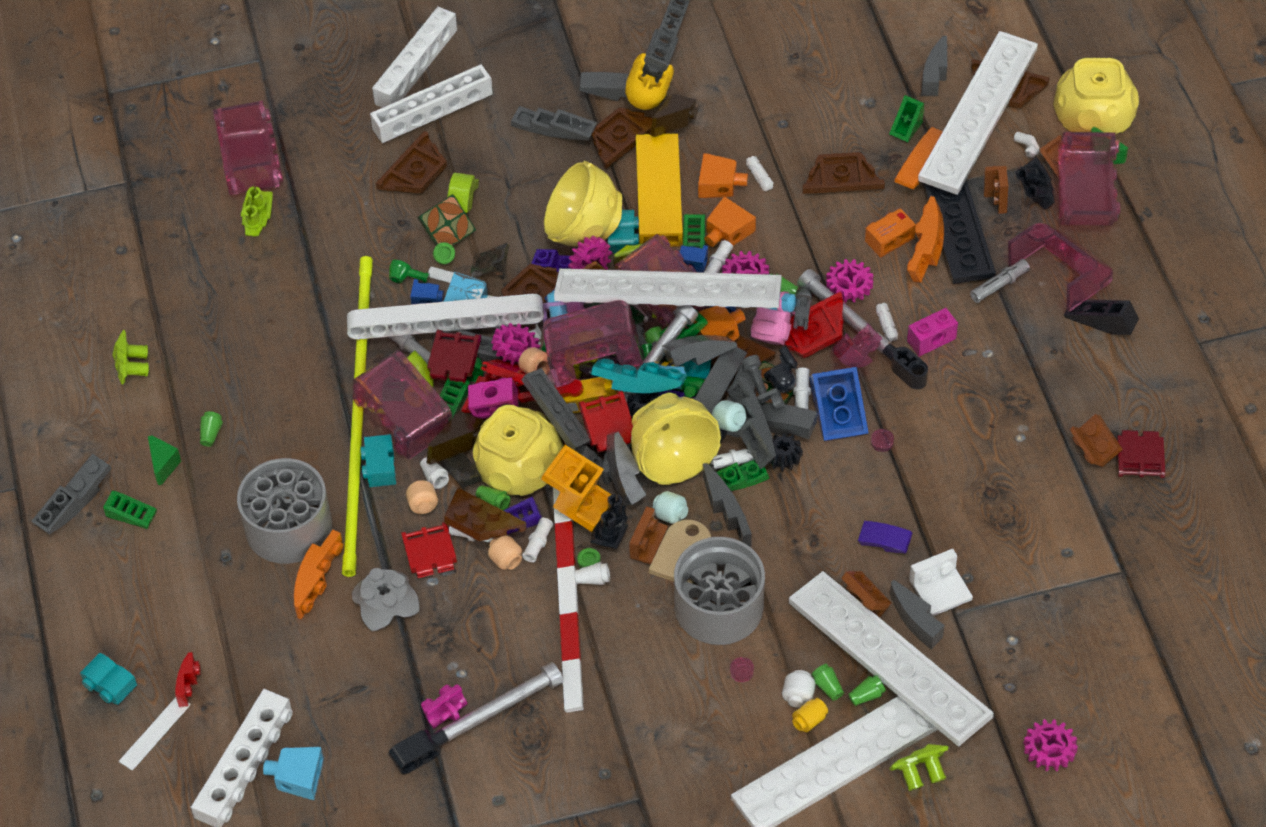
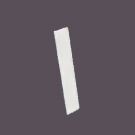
M175 697L119 762L133 770L189 706L179 707Z

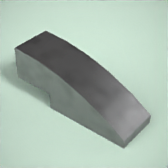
M613 432L608 434L607 457L612 481L617 494L623 499V505H633L646 496V493L635 477L641 471L620 433Z

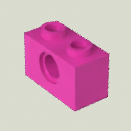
M944 308L909 325L907 342L920 357L955 340L958 322L947 308Z
M512 377L468 385L469 409L473 416L483 419L491 417L499 407L505 405L518 407V389Z

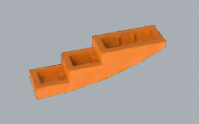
M933 127L927 131L905 161L895 178V183L913 190L920 183L918 175L943 131Z

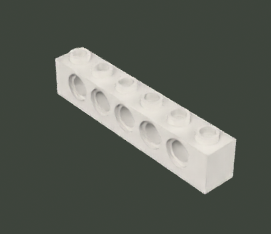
M441 7L436 8L373 86L375 105L383 108L405 97L457 31L455 13Z
M478 65L370 113L372 129L381 143L387 142L492 95L491 77L482 65Z
M263 689L191 806L195 819L213 827H222L225 822L227 823L230 820L233 808L237 802L242 800L247 784L254 780L258 766L268 756L270 746L278 740L284 723H288L291 719L292 709L288 698ZM272 718L271 721L264 722V720ZM255 738H261L258 741H252ZM248 757L246 761H240L242 758ZM232 777H237L233 781H228V779ZM219 797H225L221 801H215Z

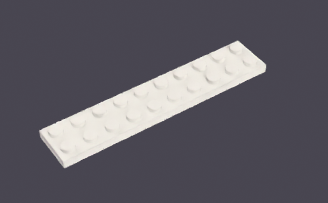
M999 31L919 173L918 179L920 182L958 195L1038 49L1037 43Z
M559 269L554 291V301L565 303L601 302L608 304L629 303L632 305L667 304L675 306L696 305L699 307L779 308L782 275Z
M824 571L789 597V604L874 676H878L881 682L958 747L993 718V712L871 610L864 607L859 600Z
M898 696L731 794V800L751 827H775L938 729Z

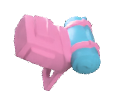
M780 292L779 308L766 309L757 307L756 316L751 327V337L768 344L784 346L791 330V316L795 315L793 310L796 306V296L788 292Z

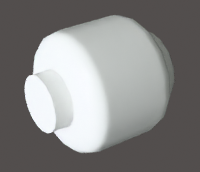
M793 671L785 678L782 690L783 698L790 706L800 708L807 701L813 699L816 686L815 680L806 671Z

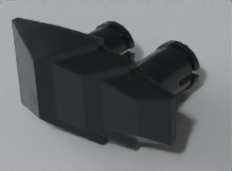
M1038 157L1021 166V169H1017L1016 177L1021 180L1025 193L1029 198H1032L1035 203L1038 202L1045 210L1055 203L1052 179Z
M616 494L608 497V509L601 514V520L592 532L590 543L615 549L618 548L628 528L626 506L622 505L623 499L620 495H618L617 501Z

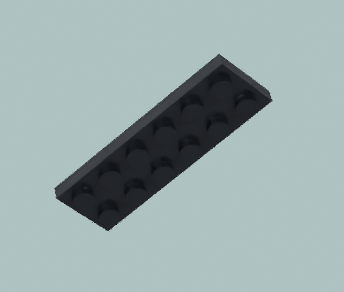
M967 180L964 182L958 195L922 182L927 202L930 196L935 197L943 216L944 240L942 251L952 284L995 277L996 271Z

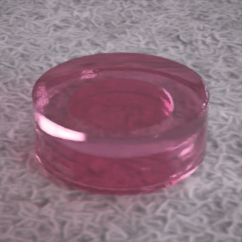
M878 429L871 436V445L876 451L887 452L894 445V436L889 430Z
M745 657L734 659L730 665L731 677L738 682L749 681L754 675L752 661Z

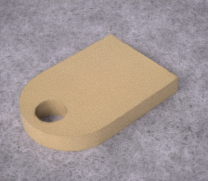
M681 520L671 525L649 567V573L674 582V570L681 554L692 544L710 538L709 530L702 523L695 520ZM696 529L699 533L696 536H689L686 534V531ZM690 578L686 581V582H689V583H692V584L695 583V582H694L692 579H690Z

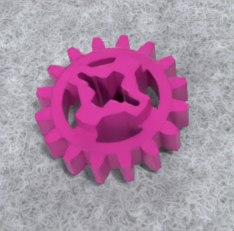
M594 235L590 239L585 237L584 243L578 242L579 247L572 249L574 256L569 257L572 260V263L568 265L569 268L583 269L586 265L596 261L608 270L606 264L611 262L608 256L612 254V251L608 250L610 245L602 238H597Z
M740 251L739 256L731 254V260L726 258L725 265L722 266V273L769 275V265H766L765 258L759 260L758 253L752 256L751 251H748L747 255Z
M844 259V264L837 261L836 268L831 266L830 271L826 274V287L834 294L841 291L844 302L851 299L854 303L857 297L863 300L864 294L870 295V289H873V273H870V267L864 268V262L859 263V265L856 264V259H853L852 263H848V260Z
M509 323L508 327L501 325L500 329H496L491 341L493 344L492 350L497 351V357L503 356V362L510 360L511 365H514L515 362L519 364L521 354L528 347L540 349V345H538L539 338H534L535 332H528L529 327L522 329L520 324L514 327L512 323Z
M1043 719L1041 726L1035 722L1033 729L1027 730V737L1024 739V745H1026L1024 753L1029 754V762L1036 760L1037 768L1045 765V771H1048L1050 766H1053L1055 771L1059 770V765L1067 768L1068 762L1074 761L1078 748L1076 745L1077 737L1072 736V728L1065 730V723L1063 722L1058 726L1055 719H1053L1051 724H1048L1046 719Z

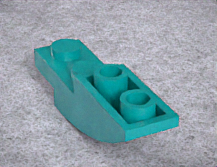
M598 359L591 375L613 380L611 389L632 393H654L680 387L687 377V374L681 373L678 369L661 368L653 362L643 363L637 370L632 365L622 366L615 364L610 359Z

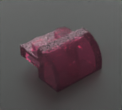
M868 323L853 339L846 333L831 350L846 366L861 368L873 361L868 353L870 351L874 352L880 346V341L883 338Z

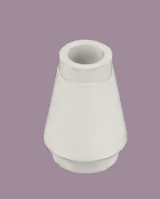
M427 457L420 462V466L427 481L433 484L435 489L443 488L449 481L447 470L438 463L427 464Z
M598 562L575 570L576 583L605 585V582H610L608 563L602 564V562Z

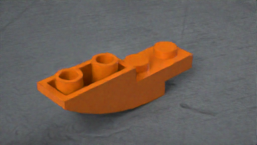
M930 196L928 203L924 205L922 217L915 226V234L919 241L916 243L912 260H909L907 265V271L913 282H922L928 265L937 266L943 247V216L933 196Z
M335 530L330 532L321 547L312 543L301 562L294 588V606L297 618L302 619L306 613L311 611L318 595H322L325 591L327 584L324 574L330 569L331 562L335 556H339L343 550L341 533Z

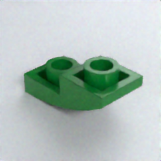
M751 460L741 466H738L736 462L716 472L731 491L747 488L770 479L765 467L760 469L755 460Z

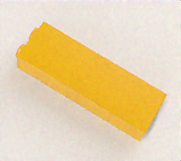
M649 134L636 135L639 243L647 245L660 243L664 244L665 247L683 246L678 134H662L656 137H652Z

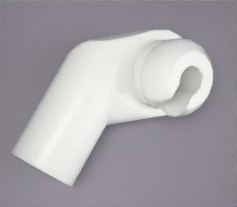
M1016 132L1014 141L1026 145V156L1034 158L1035 155H1038L1040 148L1035 137L1022 132Z

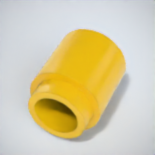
M810 699L792 714V723L797 730L807 733L826 718L828 708L821 699Z

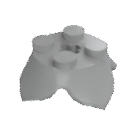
M374 568L352 591V600L355 604L360 605L363 622L372 632L386 627L395 615L404 618L419 612L418 596L409 585L408 577L399 571Z

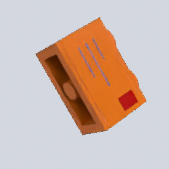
M900 208L888 213L879 221L869 224L865 231V242L881 258L915 238L916 224Z

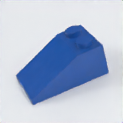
M857 367L815 373L809 377L813 402L824 441L869 433Z

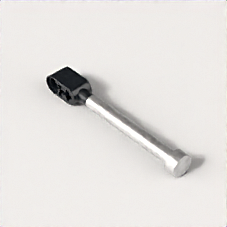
M812 269L806 270L798 279L797 285L801 289L809 290L821 301L834 295L820 282L821 277ZM843 302V320L892 361V372L909 387L916 390L924 388L927 384L928 365L909 348H896Z
M690 305L676 307L673 311L675 318L642 364L652 361L660 362L665 355L662 345L674 341L685 325H692L697 318L698 313ZM623 392L626 402L628 397L632 396V392ZM589 444L587 446L591 450H597L596 445L591 446V444Z
M550 662L541 667L542 673L435 733L430 734L428 730H421L397 743L389 750L388 755L401 774H408L434 760L441 752L439 746L549 685L553 689L563 683L562 675L557 666Z

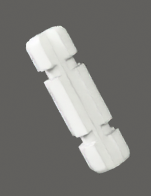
M748 157L746 165L752 170L751 172L757 182L761 184V188L764 191L771 190L773 188V181L768 177L769 175L759 163L757 157Z
M886 303L877 304L876 312L880 317L879 321L885 333V338L889 342L896 341L898 333L896 328H894L895 324L891 313L888 312V305Z

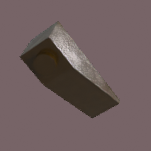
M672 94L653 116L650 136L656 137L688 126L697 116L696 99Z
M458 411L428 445L426 463L431 465L472 449L480 427L483 424V419Z

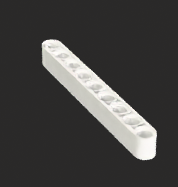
M524 294L352 310L347 314V334L352 339H369L435 333L438 329L457 331L501 327V325L508 326L509 323L513 325L534 324L544 319L543 299L537 294Z

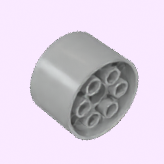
M274 459L258 465L242 480L237 493V504L247 542L257 555L270 562L289 564L302 561L312 543L321 547L332 531V517L325 483L314 467L296 459ZM319 505L318 508L310 507V506Z
M710 537L689 546L679 557L674 570V610L676 618L684 631L701 642L714 645L735 643L750 635L760 623L764 610L765 571L760 557L745 543L728 537ZM690 578V579H692L695 583H697L699 586L694 585V584L689 583V582H686V581ZM749 582L752 584L751 586L741 588Z

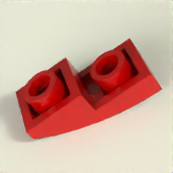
M193 652L187 653L178 672L175 696L179 707L189 706L188 697H192L191 685H197V675H201L200 662L195 661Z

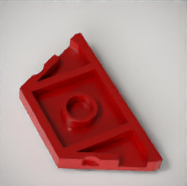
M841 291L810 307L808 329L804 330L803 326H797V329L793 327L795 315L792 316L790 319L791 330L784 346H787L790 351L804 359L843 339V295Z

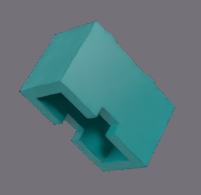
M391 434L364 437L365 446L361 447L362 460H366V465H362L363 479H368L369 487L395 485L396 472Z

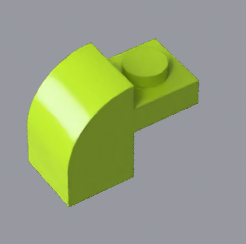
M454 172L450 180L447 197L453 194L464 212L468 213L472 209L473 192L478 189L479 180L475 179V175Z

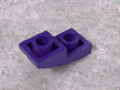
M536 249L531 264L540 265L544 268H557V272H559V269H571L568 265L572 263V260L569 259L570 256L559 255L557 250Z
M864 520L858 542L864 546L882 547L885 552L906 554L913 533L897 526Z

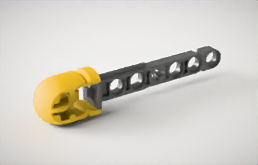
M670 0L659 30L655 29L646 54L642 53L634 60L626 81L625 93L628 101L636 108L642 110L653 109L659 106L665 98L674 73L673 66L669 63L679 40L676 36L690 0ZM675 1H680L683 5H679ZM670 13L677 15L679 18L671 16ZM668 24L672 25L671 29L667 28ZM660 39L668 41V44L661 42ZM655 52H660L663 54V57L656 55Z

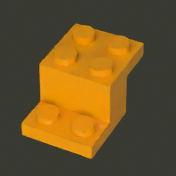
M564 445L541 478L542 481L560 491L553 508L591 532L601 520V514L608 509V497L612 494L596 485L604 469L567 445Z

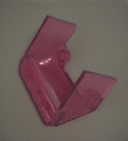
M1033 224L1008 241L1009 267L1021 259H1026L1044 246L1080 274L1079 277L1067 284L1068 311L1073 310L1113 280V269L1062 231L1047 224Z

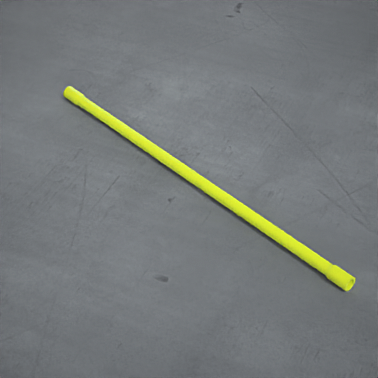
M369 256L360 258L358 310L369 309L373 259ZM356 339L345 545L342 560V575L346 577H352L356 574V539L367 339Z

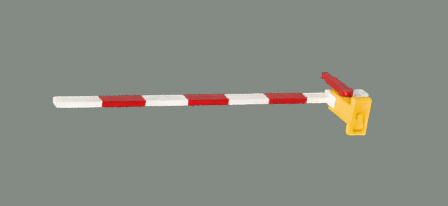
M562 362L552 364V368L547 375L573 413L581 412L579 408V402L581 401L585 403L597 400L599 396L608 397L617 394L619 391L611 389L613 380L602 377L581 381L576 379L563 384L554 383L551 371L566 375ZM530 392L518 394L520 403L536 402ZM616 399L611 400V401H607L606 404L612 403V402H614ZM596 404V405H592V406H589V407H586V408H587V409H590V408H594V407H597V406H600V405H599V404ZM553 488L554 504L560 494V491ZM554 508L564 710L568 713L584 710L577 583L575 579L573 520Z

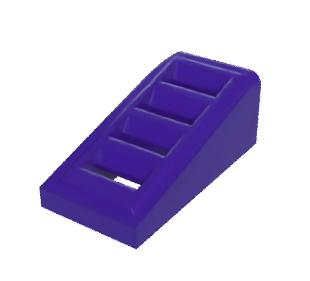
M533 497L503 510L519 519V514L523 513L524 518L521 520L526 522V528L538 525L539 520L543 518ZM518 529L507 530V534H510V533H513V532H516V531H519V530H518Z

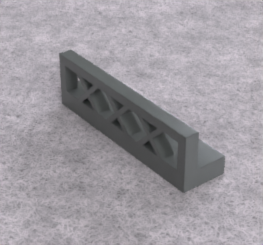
M540 368L524 375L521 379L566 445L575 451L581 447L588 446L590 439L587 432L543 369Z

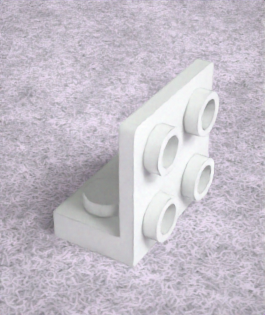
M953 549L911 565L909 581L918 596L931 605V616L972 600V594L956 570L957 554Z

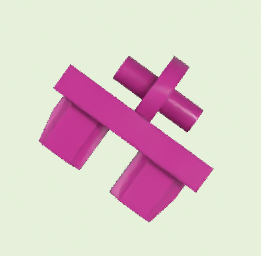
M458 684L454 687L445 685L440 689V697L434 701L427 698L421 703L428 723L433 729L449 717L453 721L460 719L457 711L468 703L462 694V688Z

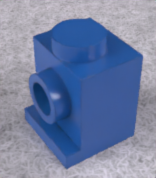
M681 245V249L677 250L675 254V263H678V271L705 272L708 261V246H703V249Z
M414 279L410 295L411 305L444 302V290H440L439 285L419 283L418 279Z

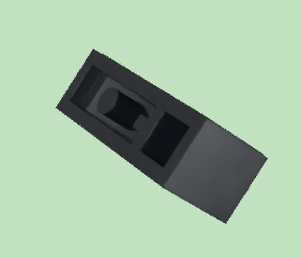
M1072 299L1064 313L1067 319L1114 335H1131L1139 321L1130 300Z

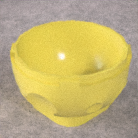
M1083 58L1078 60L1074 67L1067 70L1059 79L1053 105L1059 121L1070 132L1083 137H1090L1091 129L1095 126L1107 135L1114 136L1120 132L1123 133L1131 126L1136 116L1139 96L1136 87L1120 61L1113 58Z
M587 161L576 163L560 178L546 207L544 228L548 239L573 247H579L578 242L584 243V238L590 239L592 235L605 240L616 230L621 220L622 193L616 190L609 175L596 165Z
M666 393L640 408L633 415V429L631 432L632 455L639 470L648 479L660 485L681 483L696 476L703 470L704 463L710 464L721 446V433L718 421L702 403L694 399L678 397L674 393Z
M505 405L499 407L481 425L473 448V458L477 473L481 480L490 488L505 491L507 495L524 496L534 493V491L543 488L547 484L541 478L564 447V443L548 417L541 412L514 405Z

